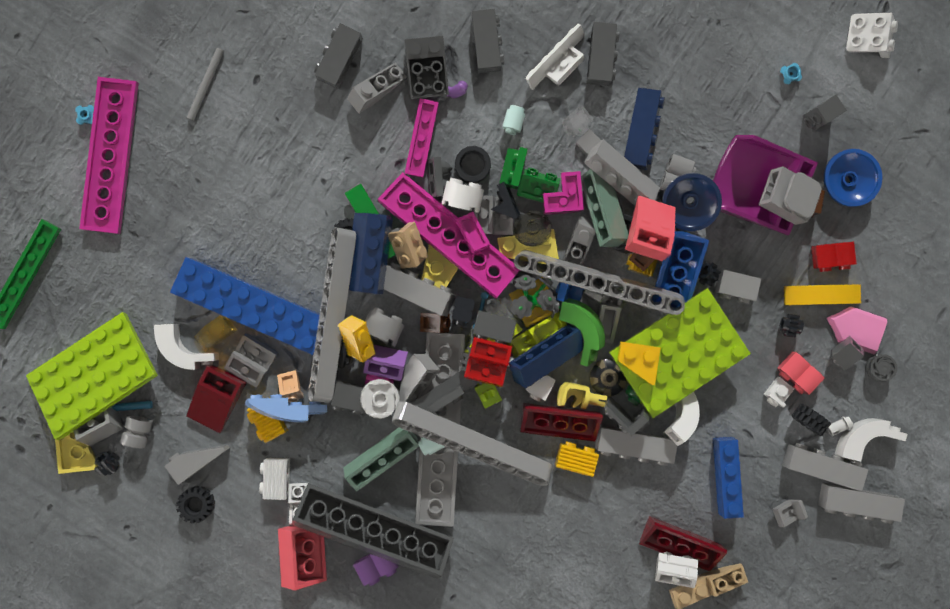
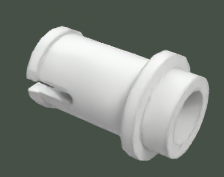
M843 416L841 420L832 423L827 430L833 437L845 430L850 431L854 425L849 417Z

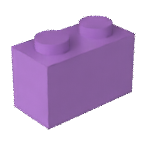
M373 345L375 354L365 361L364 373L402 381L408 352Z

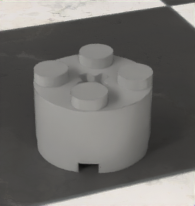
M376 307L373 310H369L364 322L366 321L371 338L388 344L389 341L393 342V347L396 346L405 326L402 324L403 319L394 315L390 318L385 315V311Z

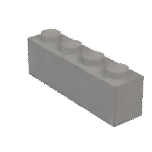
M604 139L591 148L584 164L634 206H636L638 196L652 200L656 199L660 187Z
M394 263L387 265L384 290L438 315L448 316L456 298V295L451 293L452 289L443 285L440 288L434 286V281L425 277L421 280L417 278V273L407 270V273L403 272L401 267Z
M600 426L595 448L600 451L601 455L611 456L613 453L619 454V458L630 459L631 456L637 457L638 461L649 463V460L657 461L656 464L668 466V463L674 464L677 445L668 437L639 432L631 436L628 432L624 433L621 429Z
M796 443L795 446L788 444L782 466L862 492L869 470L862 467L863 463L850 460V463L844 461V457L835 454L829 457L825 455V451L814 448V451L807 450L808 446Z
M822 483L818 505L824 508V511L827 513L837 514V511L849 517H855L857 514L862 515V518L874 521V518H880L882 522L893 524V521H902L905 499L891 494L862 490L861 492L849 487Z

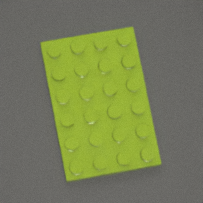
M708 288L686 301L682 313L677 315L668 313L625 341L661 348L655 385L649 384L617 361L619 346L609 352L651 418L656 417L751 354Z
M124 312L118 314L26 375L55 440L63 439L158 376L132 323Z

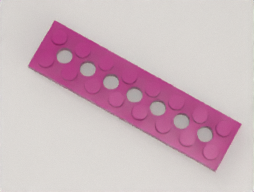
M98 77L79 227L81 230L121 234L139 85L137 81ZM115 94H119L120 101L114 104L112 97ZM112 113H117V121L111 123L109 119L110 115ZM115 132V140L109 142L107 139L108 134ZM108 151H112L113 158L107 161L105 154ZM105 170H110L111 177L105 180L103 178V172ZM107 188L109 195L107 198L102 199L100 193L103 189ZM104 207L107 211L106 216L100 218L98 211Z
M403 172L378 198L377 202L405 225L409 222H415L423 240L495 299L519 273L520 270L515 267V264L492 245L475 254H472L470 248L466 252L461 251L459 244L467 243L455 222L458 217ZM402 195H407L410 198V201L407 203H403L400 201L399 197ZM416 207H422L425 213L423 215H417L414 209ZM431 219H436L439 221L440 225L438 227H432L429 224V221ZM451 231L454 234V238L446 239L444 233ZM479 255L483 257L484 262L482 264L475 263L474 256ZM489 268H496L499 275L491 276Z

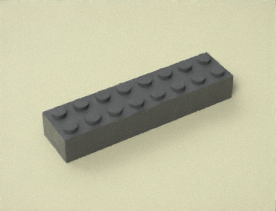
M309 483L305 488L291 524L436 579L440 578L443 574L454 540L453 537Z

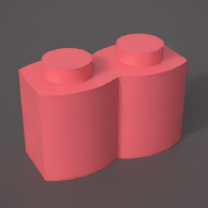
M791 352L777 367L780 371L779 376L787 382L790 380L794 384L793 388L801 395L803 393L810 395L825 379L819 371L797 352Z

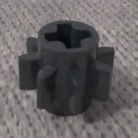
M705 261L698 276L699 282L703 285L708 284L712 286V283L719 281L721 271L717 269L718 266L713 262L709 264Z
M787 314V317H782L779 328L780 331H784V336L796 337V334L800 335L802 333L804 322L799 320L800 315Z
M114 452L100 453L95 458L94 464L96 467L94 470L100 475L114 474L119 468V457Z

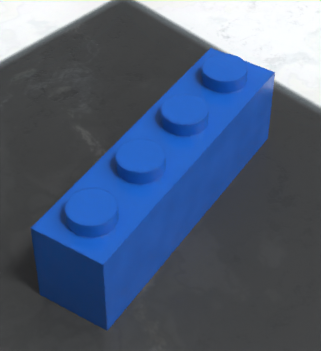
M733 437L713 438L718 514L724 519L742 518L744 513L738 439Z

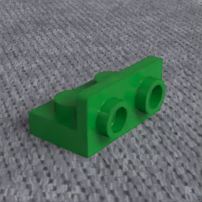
M520 147L519 150L508 148L499 184L505 182L510 188L518 189L527 148Z
M534 168L523 169L517 196L543 202V193H555L558 191L560 178H557L552 173H539Z

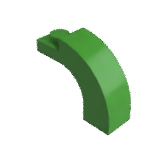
M568 298L562 302L559 320L571 323L581 331L584 338V348L580 365L588 367L596 361L598 351L605 346L604 327L593 309L581 301Z

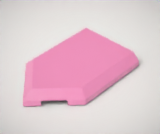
M852 306L826 318L835 333L837 342L841 343L851 336L863 348V351L873 355L876 354L887 325L886 318Z

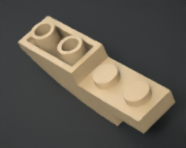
M739 563L697 575L695 588L677 586L670 589L669 592L675 609H682L711 595L717 597L746 584L748 579L743 565Z

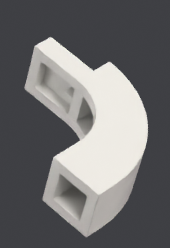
M179 324L154 325V335L158 349L172 364L180 368L195 370L200 369V362L201 365H213V361L219 360V352L194 353L186 349L180 339Z
M694 392L675 404V420L664 431L677 446L683 444L691 437L699 422L700 410Z
M877 418L860 420L853 424L854 427L850 431L845 430L841 435L835 454L861 462L864 448L871 439L878 436H886L906 441L907 434L900 432L901 428L891 426L890 421Z

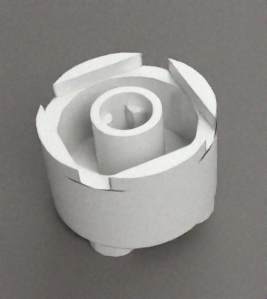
M450 178V182L446 181L441 204L446 205L448 201V206L472 211L474 207L475 212L479 213L484 190L481 189L482 185L469 182V186L463 185L462 180Z

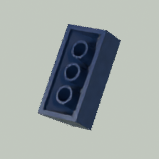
M354 213L352 230L356 232V242L349 283L350 291L383 295L390 244L388 234L392 229V217L373 213Z

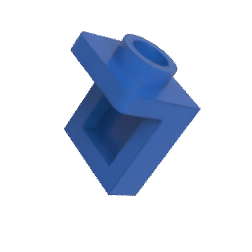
M559 282L556 288V293H558L556 300L564 302L571 298L580 301L584 289Z

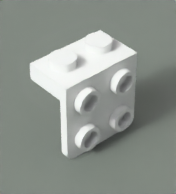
M892 13L853 14L850 20L847 51L879 52L881 58H890V51H894L895 40H892L893 33L897 32L898 21H895Z

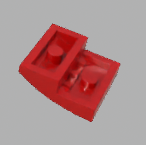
M474 337L464 378L502 387L512 346Z

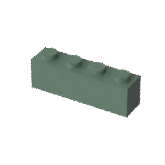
M590 169L581 176V184L600 247H619L627 241L629 234L616 191Z
M398 427L343 467L345 479L356 491L360 490L418 448L417 436Z

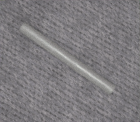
M216 48L186 117L194 121L223 55L224 51L222 49Z

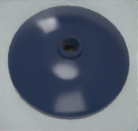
M687 173L675 178L667 186L663 194L662 203L675 207L676 228L683 231H698L708 227L716 220L722 207V196L716 183L709 177L699 173ZM689 197L694 198L692 203H687Z

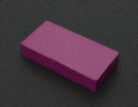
M474 212L456 219L455 222L472 254L491 246Z

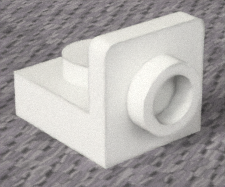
M777 377L765 391L764 395L768 398L767 402L772 406L784 408L786 406L784 402L794 391V388L781 377Z

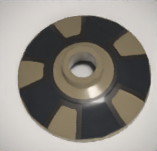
M602 359L590 371V384L600 395H606L607 397L615 396L622 392L627 384V379L614 359ZM609 374L613 376V379L610 382L606 380V377Z

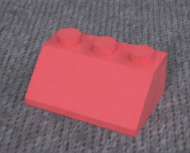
M294 525L279 528L281 587L298 590L327 581L324 537Z

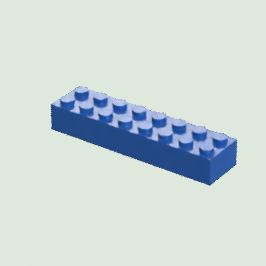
M185 257L170 293L314 355L319 313L196 259Z

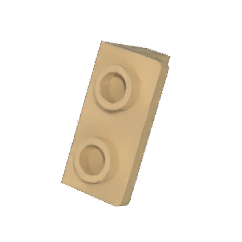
M409 222L401 230L388 234L402 269L417 267L428 257L415 222Z

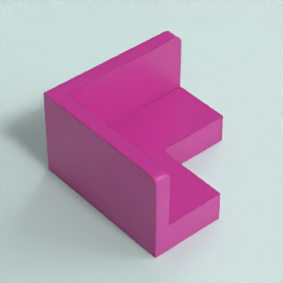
M581 171L562 172L560 174L562 192L543 193V215L577 213L584 210Z

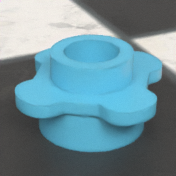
M793 63L788 67L783 66L780 69L784 76L783 82L785 84L802 79L801 69L797 63Z
M77 106L75 109L78 117L76 122L80 125L84 123L92 124L94 106Z

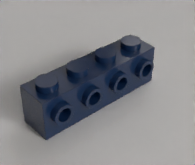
M638 87L624 155L638 169L647 170L648 165H652L654 154L651 153L652 146H656L657 142L655 130L656 127H660L661 116H658L659 110L663 109L665 97H662L661 90Z
M567 324L509 362L514 382L524 388H528L583 351L584 343L581 331Z

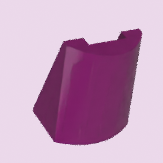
M735 135L726 149L713 179L722 196L720 212L789 236L794 224L759 205L770 171L785 167L794 173H804L812 178L818 162L756 135Z

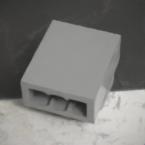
M785 167L776 168L770 171L759 205L795 225L807 223L814 214L821 193V186L818 181L804 173H794Z

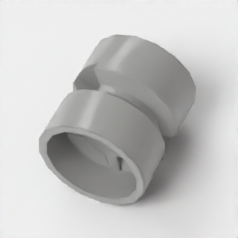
M128 415L124 425L127 430L122 433L120 443L133 448H146L148 440L146 433L150 432L153 421L141 416Z

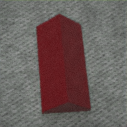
M523 403L520 433L596 442L603 415L595 411Z
M651 516L647 520L639 541L640 545L661 553L670 552L680 557L690 556L698 560L699 568L709 572L727 554V550L720 543Z

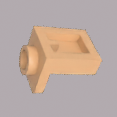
M296 370L277 375L282 398H288L289 403L297 402L299 399L304 398L300 390L299 376Z

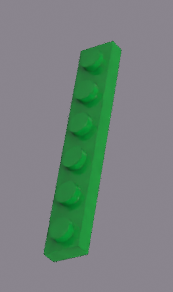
M41 219L0 292V329H6L61 231V228L47 220Z

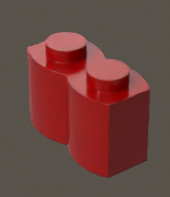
M854 241L811 246L813 268H819L820 272L832 271V267L837 266L839 270L851 269V265L857 264Z

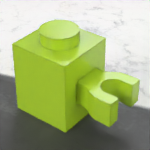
M482 382V384L477 383V386H475V390L485 409L502 401L495 385Z

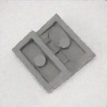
M483 196L479 213L475 212L474 208L477 220L485 235H515V219L490 210L504 203L495 196Z
M245 333L236 350L232 352L224 369L257 388L279 352Z

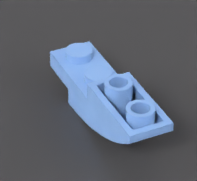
M281 394L270 395V398H263V395H251L249 399L245 400V405L252 410L272 419L287 422L304 423L308 421V415L327 413V405H321L320 402L315 401L309 402V405H302V402H291L288 406V398H282Z

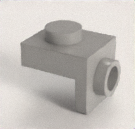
M786 500L772 509L779 527H786L797 519L805 520L808 518L805 506L801 500Z

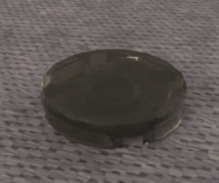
M527 211V213L521 214L522 220H515L513 227L515 238L525 246L535 247L542 245L551 236V222L545 214L539 211Z

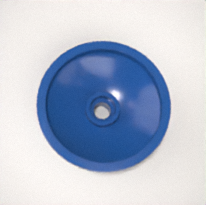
M847 149L833 156L826 165L824 185L830 197L837 203L848 207L861 206L873 200L880 191L882 170L878 161L868 152L860 149ZM846 177L850 179L849 183L845 181Z

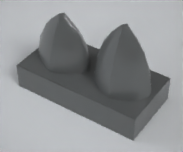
M433 157L427 160L429 194L434 198H439L443 196L446 181H448L442 179V176L447 175L452 170V167L447 162L441 160V157Z

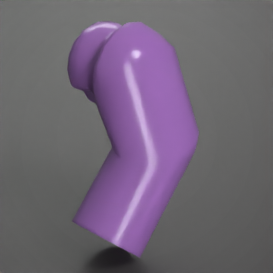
M460 81L453 87L448 86L449 95L447 96L455 99L464 95L468 88L467 83Z

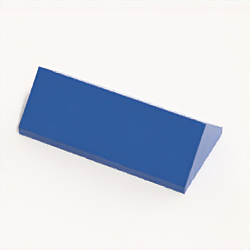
M676 231L671 254L662 262L655 287L679 293L684 297L685 302L691 299L709 240L684 231ZM658 294L652 296V301L659 302L662 299ZM673 300L670 305L677 308L681 305V302Z

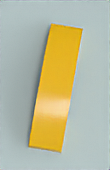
M861 285L784 286V305L861 303Z

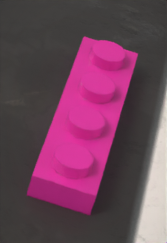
M421 98L419 100L405 168L406 175L424 178L439 102Z

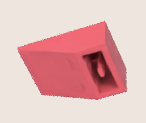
M638 196L625 250L663 261L671 254L675 237V207Z

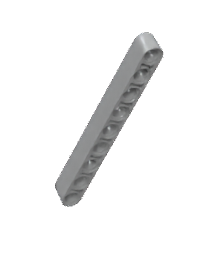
M335 227L331 234L308 391L310 401L330 403L333 398L342 338L338 324L344 321L356 242V232L353 230Z
M529 250L521 251L514 259L515 267L521 271L677 315L682 313L685 308L684 297L676 292ZM520 257H527L529 264L521 263ZM538 262H545L547 269H540ZM563 267L566 270V274L560 275L557 272V268ZM581 272L585 275V279L578 280L575 274ZM601 278L604 284L598 286L594 283V279ZM619 283L623 286V290L616 291L613 285ZM640 289L643 294L638 297L634 296L632 290ZM658 294L662 299L659 302H654L651 296ZM673 300H678L681 302V305L675 308L670 303Z
M397 403L392 423L395 426L536 485L547 486L549 484L552 465L549 462L410 403Z

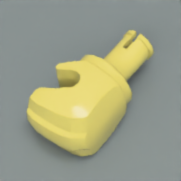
M564 382L558 390L556 402L557 406L563 407L567 399L573 395L574 401L570 405L573 408L579 404L581 409H586L589 404L604 408L606 402L599 400L607 401V396L591 393L590 388L585 385Z

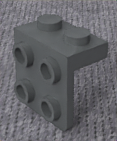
M609 396L604 406L605 413L610 419L614 418L619 423L618 426L624 433L628 432L632 436L638 430L643 431L649 425L650 415L644 406L631 417L612 397Z

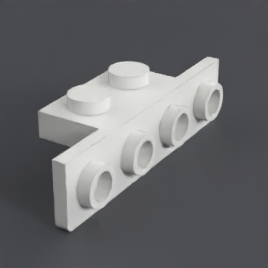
M579 23L528 73L526 81L532 90L545 77L559 86L585 60L584 54L574 48L585 36L583 28Z

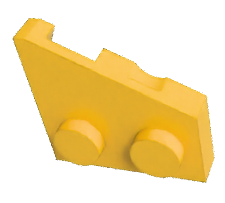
M620 341L617 361L649 384L655 385L661 348Z

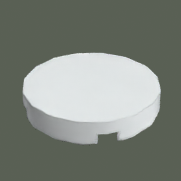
M383 379L370 381L364 386L360 396L361 407L373 418L380 419L390 416L396 409L400 399L397 388L389 381Z

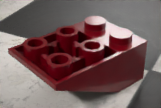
M214 365L206 366L197 384L186 417L221 433L247 382Z

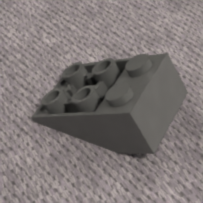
M443 36L404 39L411 99L449 95Z

